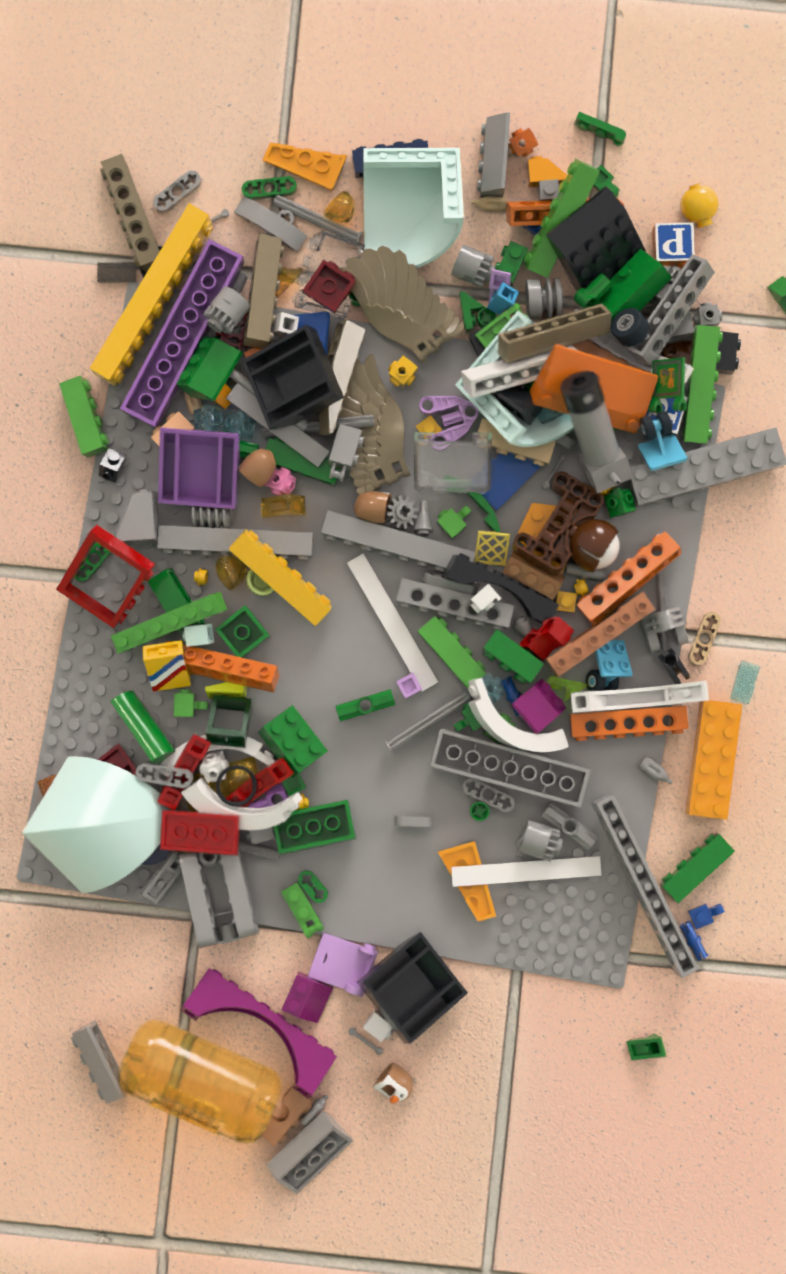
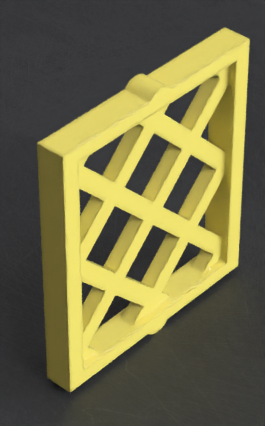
M478 531L474 563L478 561L488 565L506 566L510 534L495 531ZM482 535H491V537L486 540ZM496 536H502V537H505V538H503L501 541H499V540L496 538ZM481 538L484 542L479 545V541ZM492 539L497 542L494 546H491L489 543ZM504 541H506V548L502 544ZM487 544L489 549L484 552L481 547ZM500 545L503 550L498 553L494 548ZM478 549H479V550L481 551V553H482V554L479 555V556H478ZM490 551L496 554L492 558L487 555ZM505 552L504 559H503L500 555ZM485 556L488 560L485 561L479 559ZM498 557L501 560V562H495L493 560Z

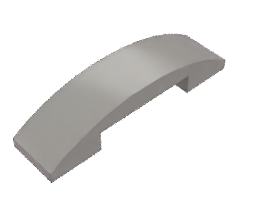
M245 196L234 211L235 214L249 223L252 222L274 237L282 238V243L296 252L299 251L308 237L281 216Z

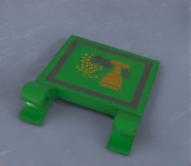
M685 358L653 360L652 374L658 375V380L649 404V411L651 413L662 412L663 405L660 399L675 398L673 402L674 411H686L687 403L684 398Z

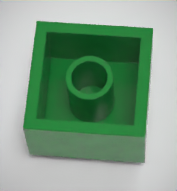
M246 605L215 628L233 653L241 658L246 657L271 637Z

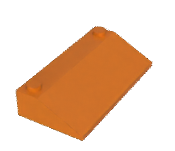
M555 344L529 390L533 404L569 414L561 392V383L574 373L591 371L599 377L612 427L635 434L640 427V419L646 416L658 375Z

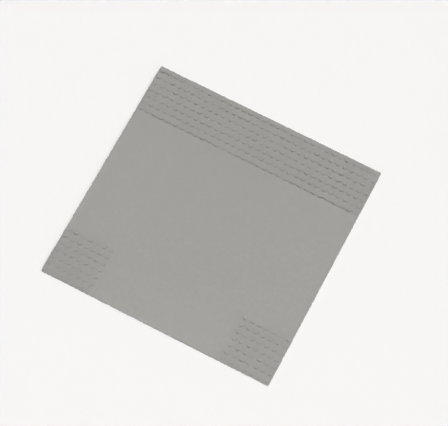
M128 283L123 312L140 283ZM173 290L174 295L169 303L166 302L164 305L162 316L153 323V331L144 338V346L135 353V360L132 366L126 368L123 381L120 384L117 383L116 387L109 384L102 419L103 426L101 427L103 433H106L108 437V448L125 454L126 460L118 473V480L113 482L99 476V464L107 451L95 456L78 550L89 531L96 525H99L116 537L132 494L137 493V490L147 489L157 497L159 525L194 527L191 521L192 506L158 503L159 446L151 438L154 428L123 413L120 409L182 290ZM279 307L273 308V314L280 312L291 315L308 313ZM330 316L327 353L337 323L346 319ZM349 320L365 329L364 341L358 351V360L364 365L368 355L374 354L379 376L385 388L399 406L404 419V460L411 476L399 478L397 482L390 485L385 484L375 492L390 493L395 500L398 495H401L402 499L409 496L408 502L415 501L413 508L419 509L417 512H414V515L417 516L420 512V501L427 500L433 532L429 533V536L420 537L475 552L478 531L493 532L483 522L488 515L462 489L456 494L443 481V478L447 475L470 484L499 455L496 452L497 449L489 447V450L478 447V443H475L482 418L487 420V418L479 411L478 417L467 435L444 451L433 449L431 440L426 442L415 428L416 425L430 416L424 415L419 409V403L423 397L457 396L470 401L455 384L462 377L461 371L469 369L478 358L471 342L452 338L449 342L443 343L441 345L442 348L437 352L427 356V360L422 363L413 350L382 335L372 324ZM242 327L236 329L234 328L229 335H231L232 333L238 334ZM273 335L272 343L280 340L282 337ZM433 335L435 339L440 337L439 335ZM229 339L232 343H238L236 340ZM422 342L417 347L420 351H423L427 346ZM243 346L241 347L243 354L234 368L246 378L248 376L242 360L246 358L244 352L254 348L250 346L247 349ZM403 355L418 367V371L414 375L416 377L410 386L406 385L404 388L400 385L396 387L389 381L390 371L388 370L389 366L394 361L398 362ZM229 377L225 384L233 389L237 382ZM688 380L684 388L685 397H687ZM714 384L713 390H716V399L712 401L711 409H714L713 421H710L709 428H712V435L707 444L682 441L684 411L676 435L684 452L716 444L725 394L724 386ZM180 387L159 425L162 427L167 422L166 419L173 412L176 414L179 411L198 431L239 434V440L259 444V449H266L269 438H263L261 429L263 426L233 403L225 410L213 401L201 399L203 412L191 415L184 398V390ZM428 400L424 401L422 407L424 410L430 411L433 408V403ZM473 407L465 409V414L468 417H472L476 413ZM458 408L441 414L431 415L442 431L463 424L461 421L444 427L441 416L458 411ZM319 412L304 419V421H319ZM639 427L635 434L613 428L617 444L626 455L629 467L646 463L638 448V444L654 439L646 440L642 434L641 427ZM575 429L565 435L575 441L571 451L555 445L549 464H544V467H540L497 511L493 509L499 523V533L510 534L506 564L513 553L512 544L531 504L539 503L557 506L562 498L551 489L553 478L550 481L549 488L545 489L542 486L558 463L560 454H566L567 459L561 463L556 473L564 471L591 487L590 482L583 473L578 453H581V448ZM336 430L333 434L321 436L320 432L305 433L330 452L329 455L331 454ZM437 437L434 443L437 447H442L445 445V439ZM239 458V466L244 461L243 458ZM399 462L392 465L395 472L401 470ZM348 470L345 472L343 482L338 479L336 486L291 472V475L296 478L295 488L291 491L290 496L282 494V497L271 493V490L265 486L259 487L239 471L238 502L236 508L232 509L231 523L228 529L310 532L314 534L312 557H308V560H296L297 557L289 556V559L286 561L288 563L287 566L291 570L296 569L306 583L310 582L316 587V592L319 595H325L331 601V610L316 626L275 590L267 596H258L251 592L246 585V575H248L247 572L250 571V568L232 553L231 557L220 556V553H212V556L200 555L201 552H193V555L181 554V551H174V554H164L162 550L157 548L158 543L128 545L155 563L151 578L165 569L172 568L192 602L213 593L221 592L228 610L204 619L206 624L212 623L214 643L195 645L193 647L236 656L215 628L244 605L249 608L271 637L244 658L277 666L279 679L274 693L247 687L246 698L252 699V714L248 737L264 743L261 749L262 752L267 750L274 754L258 734V731L293 705L328 750L299 773L307 786L299 791V794H304V797L308 798V808L343 800L349 801L356 840L279 855L277 861L240 852L257 924L303 932L281 891L298 882V877L302 871L310 870L328 890L327 899L322 903H317L302 888L325 928L321 932L317 931L313 934L322 935L324 932L345 940L396 948L401 943L421 932L440 957L613 988H623L638 897L591 802L606 794L614 795L644 858H646L658 781L642 771L639 765L645 757L651 758L659 765L662 764L667 731H664V735H653L652 732H645V736L633 737V733H626L624 738H614V734L606 735L607 739L596 740L595 736H587V740L576 741L575 737H571L569 714H580L573 713L571 693L588 691L585 684L587 673L590 670H599L595 652L556 678L544 663L531 683L527 684L525 682V684H521L514 678V673L511 671L505 672L498 666L500 664L495 659L490 661L483 655L484 651L481 649L496 631L493 629V625L486 624L483 627L475 625L473 620L467 619L466 622L455 620L456 616L448 614V618L436 615V611L429 610V613L418 611L416 606L411 605L410 608L399 606L400 603L396 602L401 578L424 583L425 571L437 570L432 565H428V567L419 566L416 564L417 561L411 559L409 562L399 560L398 556L393 554L387 557L379 554V550L372 549V552L361 549V545L358 544L348 546L343 544V540L335 539V541L324 538L325 535L321 534L327 510L360 519L354 513V504L359 496L356 492L358 488L353 485L354 480L350 477V471ZM382 470L374 472L377 480L384 477ZM561 480L556 481L559 485H565ZM627 480L614 488L621 487L624 490L630 489ZM708 488L640 506L634 512L610 518L604 498L601 509L594 519L605 520L614 525L619 531L617 536L620 544L619 553L614 562L602 568L606 569L604 581L608 579L607 577L611 572L618 571L627 559H632L636 556L640 548L648 546L657 534H662L666 531L680 546L682 554L658 574L666 575V579H664L666 581L664 582H667L665 584L667 585L665 586L667 587L665 588L667 590L665 591L667 592L665 593L667 594L665 599H668L666 600V604H668L666 605L668 606L667 609L680 607V613L685 624ZM578 490L573 491L576 495H582ZM590 500L592 505H598L595 500ZM467 505L471 510V513L463 519L467 526L455 538L451 539L437 524L439 519L437 516L444 509L448 511L451 508L457 514ZM387 517L385 524L378 525L394 529L395 523L388 524L390 517ZM417 519L412 520L414 522L413 526L407 525V529L403 530L400 526L395 530L418 536V533L414 532ZM482 535L486 540L491 537V535ZM496 536V538H497L499 541H501L503 538H505V537H502V536ZM481 538L479 541V545L484 542ZM494 539L489 541L491 546L497 543ZM557 540V541L555 542L554 548H555L556 545L558 544L559 540ZM504 541L502 544L506 548V541ZM519 541L517 542L519 546L524 547ZM487 544L481 547L484 552L489 549ZM500 545L494 548L498 553L503 550ZM98 547L96 548V550L101 552L103 556L106 554L103 552L105 547H103L102 549H99ZM478 549V556H479V555H481L482 553H481V551ZM493 551L487 553L490 558L496 555ZM655 551L653 553L654 556H659L662 554L661 551ZM505 552L500 555L503 559H504ZM96 553L91 554L89 557L91 564H97L100 560L99 555ZM111 553L87 582H79L74 579L72 585L116 614L141 572L114 553ZM361 554L365 555L438 683L423 692L420 690L405 698L396 682L411 674L347 564V562ZM483 556L479 560L487 561L488 559L485 556ZM498 557L493 560L495 562H501V560ZM570 557L567 561L570 563H575L572 557ZM86 561L83 565L87 567L84 570H79V578L81 576L84 578L86 577L85 571L88 568L90 570L93 569V567L89 566L86 563ZM641 563L638 565L639 568H645L647 566L646 563ZM485 564L487 565L486 569L491 572L497 570L502 573L505 566ZM202 567L203 570H208V581L206 585L198 586L197 582H194V573ZM565 567L562 573L565 579L559 591L576 593L574 584L577 583L576 579L581 580L582 577L565 574ZM504 574V576H503L504 578H506V579H508V580H510V578H511V577H509V576L506 575V574ZM626 575L623 580H631L633 576ZM654 576L616 609L639 593L644 592L655 608L648 615L657 613L656 577ZM586 578L585 581L589 593L585 595H589L598 583L603 582ZM146 580L143 584L145 589L140 596L136 595L135 597L136 604L131 610L128 609L126 612L128 617L122 625L119 623L115 628H112L71 599L68 601L27 824L42 801L43 794H46L68 757L76 756L98 760L119 743L137 767L145 762L153 763L110 702L113 698L124 692L134 691L174 749L188 742L193 734L198 736L206 735L212 699L208 698L205 687L225 683V681L191 674V686L153 692L144 664L143 646L165 643L166 640L172 642L182 640V643L185 644L178 631L119 654L111 638V635L166 613ZM478 582L477 593L489 584L501 597L499 602L514 605L510 626L508 629L504 628V631L501 632L519 645L523 637L513 625L517 618L521 616L527 618L524 608L510 592L502 587L488 582ZM521 583L520 586L527 589V586ZM612 587L608 592L615 593L618 588ZM415 591L411 597L414 601L418 602L422 600L423 595L421 592ZM581 594L577 595L574 613L556 611L554 617H560L574 629L570 641L592 626L578 611L577 604L582 597ZM433 596L430 602L433 606H439L441 598ZM452 600L449 603V607L451 610L456 611L460 608V604L458 601ZM596 600L594 605L602 604L603 600ZM471 606L468 607L469 614H477ZM490 609L487 611V617L490 620H494L497 618V612ZM434 616L437 619L441 617L448 625L445 628L450 633L454 631L461 639L459 641L462 647L467 646L473 653L471 657L476 662L479 660L486 667L484 670L486 674L482 677L490 701L494 707L501 708L504 714L511 717L510 721L516 724L515 728L535 734L520 715H515L510 701L506 699L507 694L500 682L501 680L512 676L517 691H520L522 695L542 678L550 685L553 692L562 699L567 708L538 734L554 729H563L569 747L552 752L528 753L591 770L581 808L479 780L510 795L515 801V806L511 811L503 812L486 804L489 807L487 819L484 821L474 820L469 812L470 806L480 800L466 794L462 789L464 780L471 777L430 766L439 729L497 744L483 735V732L486 731L483 727L472 731L468 725L457 732L454 724L464 719L461 713L464 710L463 706L394 749L393 754L391 753L384 740H391L464 692H469V689L465 687L417 632ZM530 618L532 629L537 630L543 626V624ZM640 620L612 639L624 640L633 673L631 677H619V687L617 690L675 684L658 658L660 654H663L665 657L668 652L659 651L652 654L649 652ZM669 629L668 632L670 634L668 635L670 636H668V640L670 641L668 642H670V646L668 647L672 648L680 658L682 645L678 646L673 629ZM558 647L557 649L553 650L550 653V655H552L554 652H556L562 647ZM391 689L395 701L394 706L340 722L336 705ZM179 690H191V694H196L197 702H209L208 710L195 709V717H174V693H179ZM363 700L360 703V708L363 711H368L371 708L370 701ZM671 705L655 706V707H644V708H633V709H622V710L662 708V707H671ZM217 709L214 727L241 730L244 711ZM665 715L662 719L665 726H668L670 716ZM647 716L644 718L643 724L647 728L651 727L652 719ZM610 719L606 720L605 728L609 731L612 730L614 722ZM625 719V728L630 729L633 727L632 719ZM588 721L585 724L588 732H592L595 729V724L592 721ZM232 749L210 751L222 750L229 767L241 765L251 770L254 775L268 766L242 751ZM200 760L199 764L197 765L193 773L192 783L200 779L201 777L206 782V779L204 775H201L199 768L200 764H202V760ZM147 767L140 771L144 773V777L148 774H154L153 779H155L157 769L155 768L154 772H149ZM240 769L228 771L226 778L220 782L222 795L224 797L229 795L250 779V775ZM159 773L162 780H167V776ZM474 781L466 783L467 791L475 790L477 791L476 796L479 797L480 791L484 786L480 785V788L475 787ZM146 782L158 793H161V784ZM206 782L217 794L216 782ZM491 789L483 792L485 800L493 799L494 792ZM265 793L256 798L254 801L266 797ZM498 793L497 799L493 804L497 805L498 801L503 804L502 808L510 807L509 798L502 800L499 798L501 794ZM276 794L273 798L275 804L283 800L280 794ZM185 797L181 798L175 809L176 811L198 812ZM550 802L598 836L593 846L587 850L561 831L559 838L563 839L560 852L558 856L553 855L551 860L600 856L602 876L487 884L496 917L482 921L476 920L457 886L453 887L452 876L437 852L475 841L481 865L541 861L543 859L518 852V847L527 820L560 830L541 816ZM395 816L431 817V827L394 826ZM567 821L565 823V830L572 831L574 829V822ZM239 829V841L252 844V840L248 841L246 830ZM24 837L17 874L18 881L80 892ZM276 838L254 844L278 850ZM176 851V852H178V855H179V854H182V853H186V852H184V851ZM205 854V859L209 862L212 861L214 854ZM163 861L153 865L141 864L114 884L88 893L191 912L182 872L157 904L141 895L140 891ZM173 862V864H172L171 866H172L173 868H175V866L177 865V863H176V862ZM304 874L302 882H308L310 886H313V883L310 881L312 876ZM314 887L313 889L316 892L315 897H320L321 899L324 898V890L319 891L316 887ZM311 919L307 921L306 924L308 925V927H310L314 924V922Z

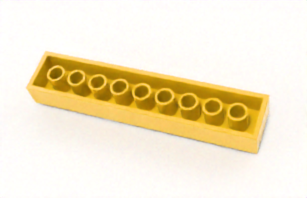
M190 203L187 205L90 366L91 371L97 377L116 387L117 383L120 384L123 381L126 368L132 366L135 360V353L142 349L145 343L143 341L144 338L153 331V323L162 316L164 305L166 302L169 303L171 301L176 285L179 286L184 278L182 275L186 269L189 270L191 268L194 255L198 254L203 247V240L212 233L213 227L209 214Z

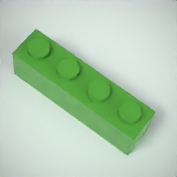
M77 376L59 383L81 454L89 458L107 451L109 440L106 433H103L101 427L103 426V421L100 415H97L96 408L98 406L94 397L91 396L90 391L92 387L89 380L82 376Z
M434 616L417 632L465 687L469 689L468 681L482 678L486 674L484 672L486 667L479 660L476 662L471 657L473 653L467 646L462 647L459 641L461 639L454 631L450 633L445 628L448 625L441 617L437 619Z

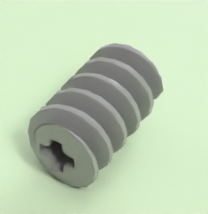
M192 506L191 521L194 527H197L199 522L201 527H206L207 523L209 528H213L214 524H216L217 528H221L222 524L224 528H229L232 509L227 511L226 508H221V510L213 508L212 510L211 507L203 509L201 506L198 508Z

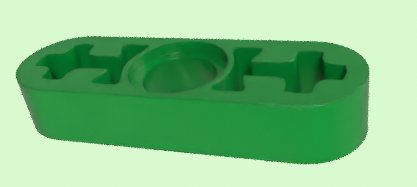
M290 176L249 180L242 185L243 196L251 200L273 198L277 195L290 196L297 190L296 181ZM280 182V186H285L286 182H290V185L293 186L290 187V190H287L286 187H280L281 191L278 192L277 183ZM268 183L275 186L274 191L271 193H267L264 190V186ZM261 184V194H259V190H253V194L245 191L249 189V186H252L253 189H259L258 185Z
M96 542L85 560L93 569L90 570L88 568L85 571V578L82 576L79 578V573H77L75 580L87 582L112 552L105 548L103 552L106 554L103 556L101 552L96 550L97 547L102 549L103 546ZM96 553L99 555L100 560L97 564L90 563L89 557L91 554ZM82 565L80 570H84L87 566Z

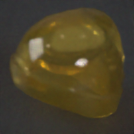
M342 191L328 204L323 215L336 223L345 224L350 222L355 212L354 199L349 192Z
M221 556L216 561L217 576L227 589L233 590L243 582L247 574V568L240 559L234 556Z

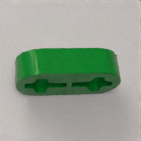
M302 871L298 877L300 886L314 902H324L328 897L327 888L312 871ZM304 874L312 876L310 881L313 883V886H310L308 882H302ZM316 887L319 891L324 890V898H316V892L313 888Z

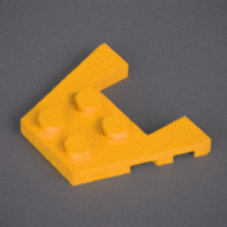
M532 503L517 534L527 533L536 539L556 508V505ZM576 509V511H575L574 514H573V518L575 517L576 513L578 512L577 509ZM558 520L553 521L557 526L562 525ZM519 541L524 547L526 546L525 542ZM540 551L534 552V554L538 557L543 556V554ZM551 561V565L554 567L560 566L558 562ZM566 565L564 566V568L562 569V571H561L559 574L562 575V573H563V571H564Z

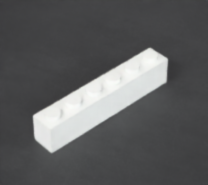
M572 345L567 346V348L577 350ZM551 351L517 360L513 363H506L504 360L463 370L461 371L463 389L474 398L534 381Z

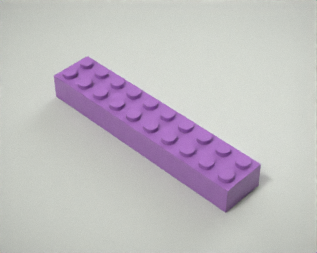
M208 239L120 408L123 413L154 429L161 424L179 389L177 382L180 379L181 373L187 367L190 358L194 355L199 347V343L206 336L210 328L207 324V317L203 314L223 287L231 288L245 263L242 255Z

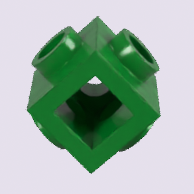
M614 488L610 490L611 494L604 496L610 518L636 511L630 489Z

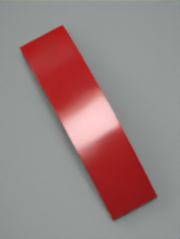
M193 734L173 767L187 769L193 774L200 760H203L211 742ZM174 772L172 782H175L174 780L178 778L182 779V783H185L189 778H186V774H183L181 777L175 776L177 772ZM164 785L157 802L175 811L183 796L181 792L185 788Z
M283 758L276 760L254 775L257 781L256 793L242 807H247L256 798L294 773ZM248 779L225 798L231 802H241L248 798L253 789L252 779Z

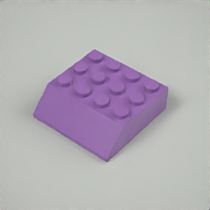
M160 427L158 503L235 509L238 502L239 434Z

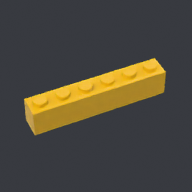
M245 529L230 545L229 550L316 626L331 610V601L325 595H319L316 592V587L310 582L306 583L296 569L291 570L284 558L273 554V549L266 543L262 544L258 540L259 537L256 533Z

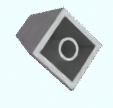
M147 489L137 490V493L132 494L116 535V538L127 545L158 543L157 497L152 492H149Z

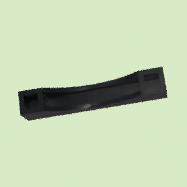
M462 553L452 555L444 572V577L459 584L488 582L500 586L519 601L527 617L543 624V621L554 617L559 604L555 603L551 598L545 595H538L536 590L528 586L527 589L520 586L521 582L516 579L510 578L508 580L504 578V574L497 570H493V572L487 570V565L477 561L475 564L469 561L470 557Z

